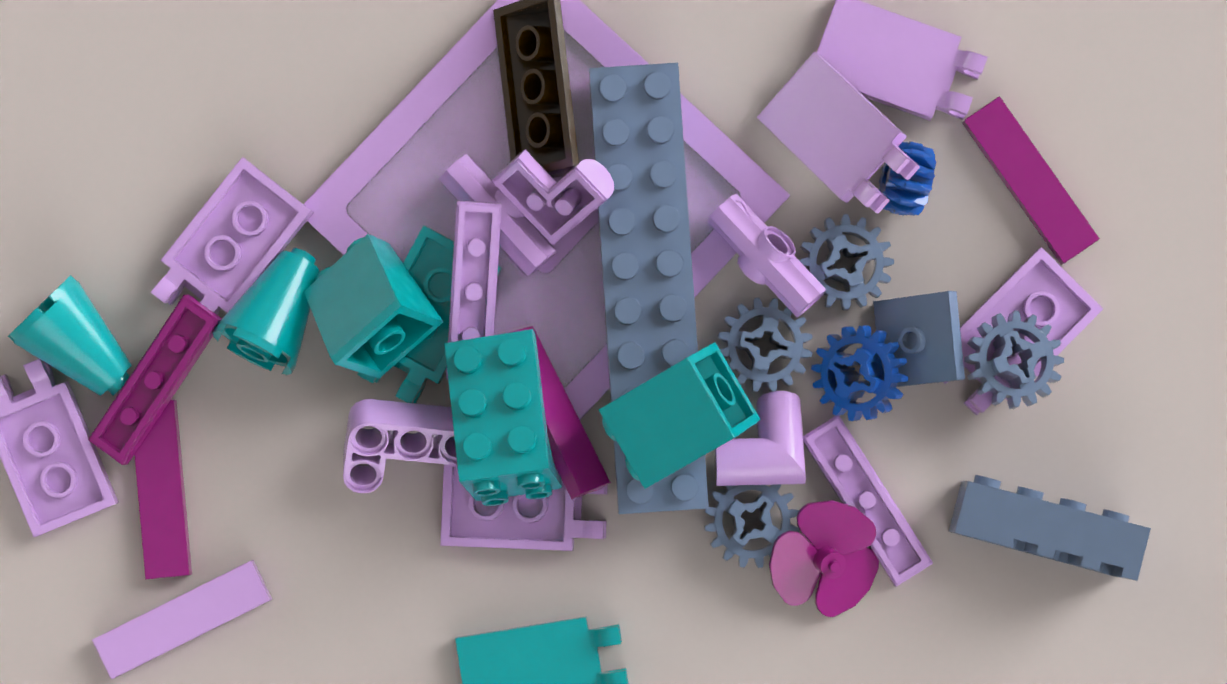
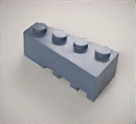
M975 475L974 482L961 481L948 532L1114 577L1138 581L1151 528L1129 523L1130 516L1103 509L1102 515L1085 511L1087 504L1061 498L1059 504L1042 500L1043 492L1018 486L1016 493L1000 489L1001 481L980 475Z

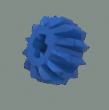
M912 141L902 142L898 147L918 164L920 168L907 180L900 173L897 174L884 162L878 190L890 200L883 209L897 215L915 216L919 215L923 211L924 205L928 203L929 193L932 190V183L935 177V154L932 148L925 147L921 143Z

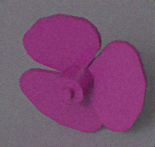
M833 500L808 503L799 510L796 518L797 526L803 535L797 531H788L778 536L774 542L769 561L771 581L773 587L785 603L790 606H798L809 600L820 577L815 595L816 607L823 615L835 617L855 607L872 586L879 569V560L873 550L867 547L875 540L876 527L873 521L854 506Z

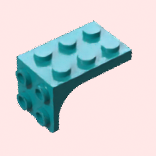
M533 329L444 343L458 476L461 485L475 500L482 501V504L486 506L505 504L509 501L508 497L526 494L528 499L546 498L552 495V490L562 488V480L555 468L548 439L536 334Z

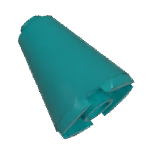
M293 248L291 252L281 251L219 321L212 332L214 338L219 341L221 335H224L230 340L227 346L228 350L263 369L271 371L274 365L277 364L285 367L282 372L283 375L292 374L297 364L310 313V306L304 291L315 282V277L320 272L319 268L314 265L316 259L311 254L298 248Z
M71 275L8 335L14 344L99 396L106 391L114 396L130 377L126 371L132 366L131 362L80 283Z

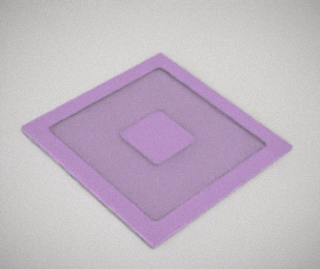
M497 0L304 203L307 208L314 212L307 221L343 255L346 254L347 248L351 243L369 234L388 242L403 263L423 225L454 241L456 201L458 200L439 181V178L455 161L462 158L465 154L474 160L491 181L511 162L493 10L520 0ZM560 0L580 163L584 159L594 160L589 68L646 65L648 63L580 0ZM680 93L695 298L736 254L735 250L708 222L709 216L730 196L737 193L765 223L790 197V194ZM556 177L553 179L556 182H558L562 177ZM598 208L554 245L542 235L556 253L529 278L510 260L500 246L498 265L502 267V270L497 278L494 335L533 326L579 420L610 389ZM530 222V224L540 233V231Z

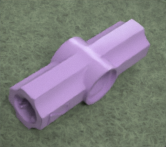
M467 154L455 161L439 178V181L458 201L502 204L499 246L528 278L556 253L553 247L530 224L519 209L496 187L487 174Z
M737 193L730 196L709 216V224L739 255L738 264L743 273L755 283L766 284L796 317L802 315L824 295L826 289L795 257L796 248L792 240L780 229L766 226Z

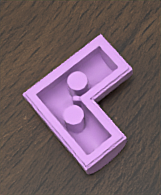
M526 149L517 155L492 180L499 190L552 245L608 200L614 191V182L610 173L603 165L593 159L582 160L556 182Z
M775 391L763 394L758 398L756 405L757 414L761 419L757 422L758 438H734L715 449L716 486L805 484L806 472L800 397L789 391Z

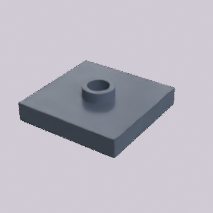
M944 291L873 301L876 331L884 330L887 332L885 344L890 342L899 343V348L893 353L895 358L907 359V363L898 367L900 374L908 376V381L897 383L896 387L965 380L957 291Z

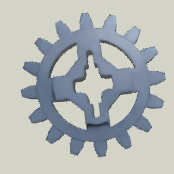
M844 214L840 225L836 226L829 217L824 221L826 231L822 232L820 229L813 227L809 233L815 242H803L800 246L804 252L808 253V258H802L799 261L808 268L809 272L826 289L824 295H826L825 307L827 308L831 307L835 300H840L842 310L847 311L850 308L851 300L854 299L862 308L867 305L865 294L869 293L871 296L878 298L882 293L876 284L878 282L888 284L891 280V277L883 272V268L894 264V259L883 256V252L891 244L889 241L878 243L876 238L881 232L879 227L874 228L870 232L865 230L866 218L862 217L856 225H851L849 215ZM843 234L856 236L863 240L866 245L860 247L848 242ZM827 241L830 253L825 262L817 265L818 251L821 245ZM840 252H843L846 258L863 256L850 268L851 273L849 274L845 268L828 270L840 259ZM874 260L873 274L865 285L862 271L866 263ZM831 278L841 282L848 292L833 289L824 281Z
M759 297L754 298L753 309L750 311L743 304L738 305L737 311L740 318L737 320L727 316L724 322L731 330L730 332H719L718 339L727 342V347L720 351L724 357H729L730 363L728 365L731 370H736L739 373L737 377L738 382L741 385L747 379L751 380L752 392L756 393L762 383H767L770 392L777 391V381L780 379L789 387L793 384L790 375L792 371L798 374H804L806 371L804 366L799 363L800 358L812 357L813 352L804 349L803 343L811 340L813 336L809 333L801 334L799 329L807 320L805 317L794 321L790 317L792 312L788 307L783 311L778 309L777 298H772L768 307H763ZM763 316L760 327L753 332L739 331L742 325L750 319ZM779 321L784 323L790 330L794 343L783 338L777 329ZM764 334L770 335V343L784 350H770L766 357L759 355V347L753 346V343L746 341L760 340ZM736 348L747 352L752 360L751 370L742 364L738 358ZM777 358L791 359L784 369L767 375L772 361Z
M1013 311L1009 314L1007 322L1004 316L999 313L991 318L992 326L984 322L977 327L982 338L972 337L968 340L967 344L976 351L964 357V362L975 364L976 370L967 377L968 380L980 379L982 384L977 390L979 395L991 391L993 393L991 404L996 406L1007 398L1009 409H1015L1020 406L1021 398L1028 407L1037 403L1036 393L1043 398L1052 393L1047 382L1055 383L1060 381L1062 376L1054 371L1053 367L1064 363V358L1055 356L1053 353V349L1060 346L1061 342L1060 340H1048L1046 336L1052 328L1049 324L1038 329L1035 327L1037 322L1036 315L1032 314L1022 322L1019 311ZM1018 333H1021V334L1027 336V337L1030 338L1034 343H1030V342H1028V341H1026V340L1020 338V336H1019ZM992 342L995 351L991 360L987 361L988 348ZM1019 355L1021 363L1009 365L1007 357ZM1038 359H1041L1040 372L1036 378L1034 368ZM997 376L1008 381L1010 388L999 383L994 377Z
M781 484L770 486H725L727 492L724 495L713 491L711 495L718 504L716 508L709 507L705 509L707 514L714 516V522L704 526L705 531H716L717 537L713 539L710 545L712 548L721 545L726 547L723 559L728 561L734 554L739 555V567L745 568L748 559L754 558L757 568H763L764 556L769 555L771 557L773 545L777 537L784 532L797 531L799 533L800 531L798 527L790 524V518L796 517L799 512L796 509H788L787 503L794 496L792 493L781 496L778 493ZM748 490L761 492L754 502L741 503L734 498L735 495ZM764 502L758 518L763 523L762 527L759 530L751 528L740 538L745 525L744 519L741 518L744 511L752 513L756 508L759 509ZM774 503L777 504L781 514L780 530L772 525L770 510ZM724 511L732 516L735 529L729 539L725 534L722 523ZM762 537L770 542L769 545L758 550L743 549L750 539Z

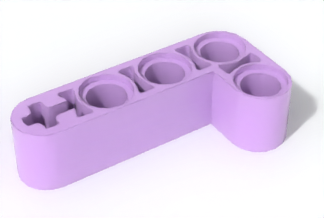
M363 399L356 402L349 412L343 450V479L347 488L357 493H370L376 490L383 481L386 459L457 466L455 438L452 437L454 436L451 407L376 399ZM365 426H372V427H376V428H373V429H364L363 427H365ZM409 431H419L414 434L407 433ZM364 463H365V464H369V465H367V466H360V465H358V464H364Z

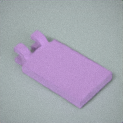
M859 0L835 1L817 50V54L822 56L865 98L931 121L935 109L953 117L964 119L973 97L949 91L955 73L957 71L978 80L988 58L975 52L958 50L962 38L960 36Z
M815 51L757 116L841 200L848 203L855 196L864 206L870 207L877 214L890 201L869 181L870 177L885 162L897 174L900 173L907 180L920 168L918 164L898 147L907 136Z
M242 157L163 256L161 261L171 269L159 281L151 293L163 303L172 305L184 287H186L201 299L200 303L216 315H218L220 309L227 313L279 253L284 251L314 212Z
M1040 247L960 326L964 368L970 373L976 370L975 364L964 362V357L976 351L967 344L968 340L972 337L982 338L977 327L984 322L992 326L991 318L999 313L1004 316L1006 322L1010 313L1019 311L1022 322L1032 314L1036 315L1037 322L1035 327L1038 329L1049 324L1052 328L1046 337L1049 341L1060 340L1061 342L1060 346L1053 349L1054 355L1058 356L1103 308ZM1018 333L1019 336H1020V338H1022V339H1024V340H1026V341H1028V342H1030V343H1034V342H1033L1030 338H1028L1027 336H1025V335H1023V334H1021V333ZM992 342L988 348L987 361L991 360L995 351ZM1010 355L1007 357L1009 365H1018L1021 363V358L1019 355ZM1038 359L1034 368L1036 377L1040 372L1041 359ZM997 376L994 377L999 383L1010 388L1008 381ZM976 390L964 404L975 415H978L991 405L993 393L988 391L979 395Z
M40 359L23 365L34 387L26 392L14 396L7 374L0 375V458L33 537L119 503L96 446L88 440L91 434L69 382L55 385L51 366Z
M444 464L440 546L574 551V538H606L607 521L581 520L582 496L571 500L563 481L562 488L552 490V495L546 498L528 499L526 494L508 497L509 501L505 504L486 506L482 504V501L475 500L461 485L458 476V466ZM608 485L588 494H608Z

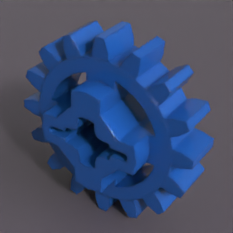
M868 325L859 326L857 332L853 326L843 327L841 329L842 337L838 334H829L826 338L831 347L817 348L816 353L823 358L822 364L811 366V370L821 373V379L812 384L813 388H824L826 392L820 399L821 404L834 402L832 414L839 416L844 415L848 411L849 421L860 420L862 414L866 420L876 419L878 417L877 409L882 413L893 410L888 399H902L904 394L896 386L897 383L908 381V376L900 374L898 367L907 363V359L895 358L893 354L899 348V343L890 342L885 344L887 332L884 330L875 331L871 336V326ZM863 344L861 348L856 349L854 355L843 352L851 345ZM861 365L859 372L864 376L865 380L858 381L860 374L853 366ZM865 391L876 394L874 398L867 402H856L858 398L863 397Z

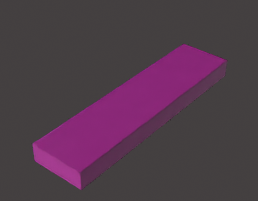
M1000 96L962 122L1061 265L1100 239Z
M183 295L88 440L121 465L129 464L212 339V332L222 318L190 295Z
M530 326L512 331L533 329L536 334L550 449L554 465L571 500L602 489L611 482L534 327Z
M170 400L135 453L145 580L192 575L177 400Z

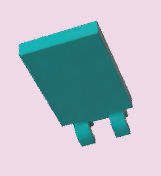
M423 225L403 264L439 314L443 323L394 365L408 373L395 396L407 403L415 404L425 388L427 379L440 384L446 374L447 363L444 343H448L454 248L453 240ZM498 265L497 278H498V276H499V274H500V272H501V270H502V267L499 266V265ZM360 372L357 373L358 376L370 383H379L381 377L378 379Z
M587 616L455 638L462 684H629L626 668L601 671L598 647L621 644L619 624L589 629Z

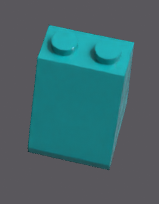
M369 234L351 243L347 248L346 254L332 266L320 271L315 277V282L304 291L333 363L378 379L443 323V320L391 245Z
M716 342L683 359L599 409L603 417L602 424L605 432L613 441H617L626 456L625 463L629 473L634 479L641 482L644 489L734 439L761 420Z

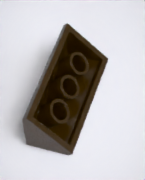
M520 0L493 10L510 160L512 161L526 149L552 178L563 177L579 163L561 2L560 0Z

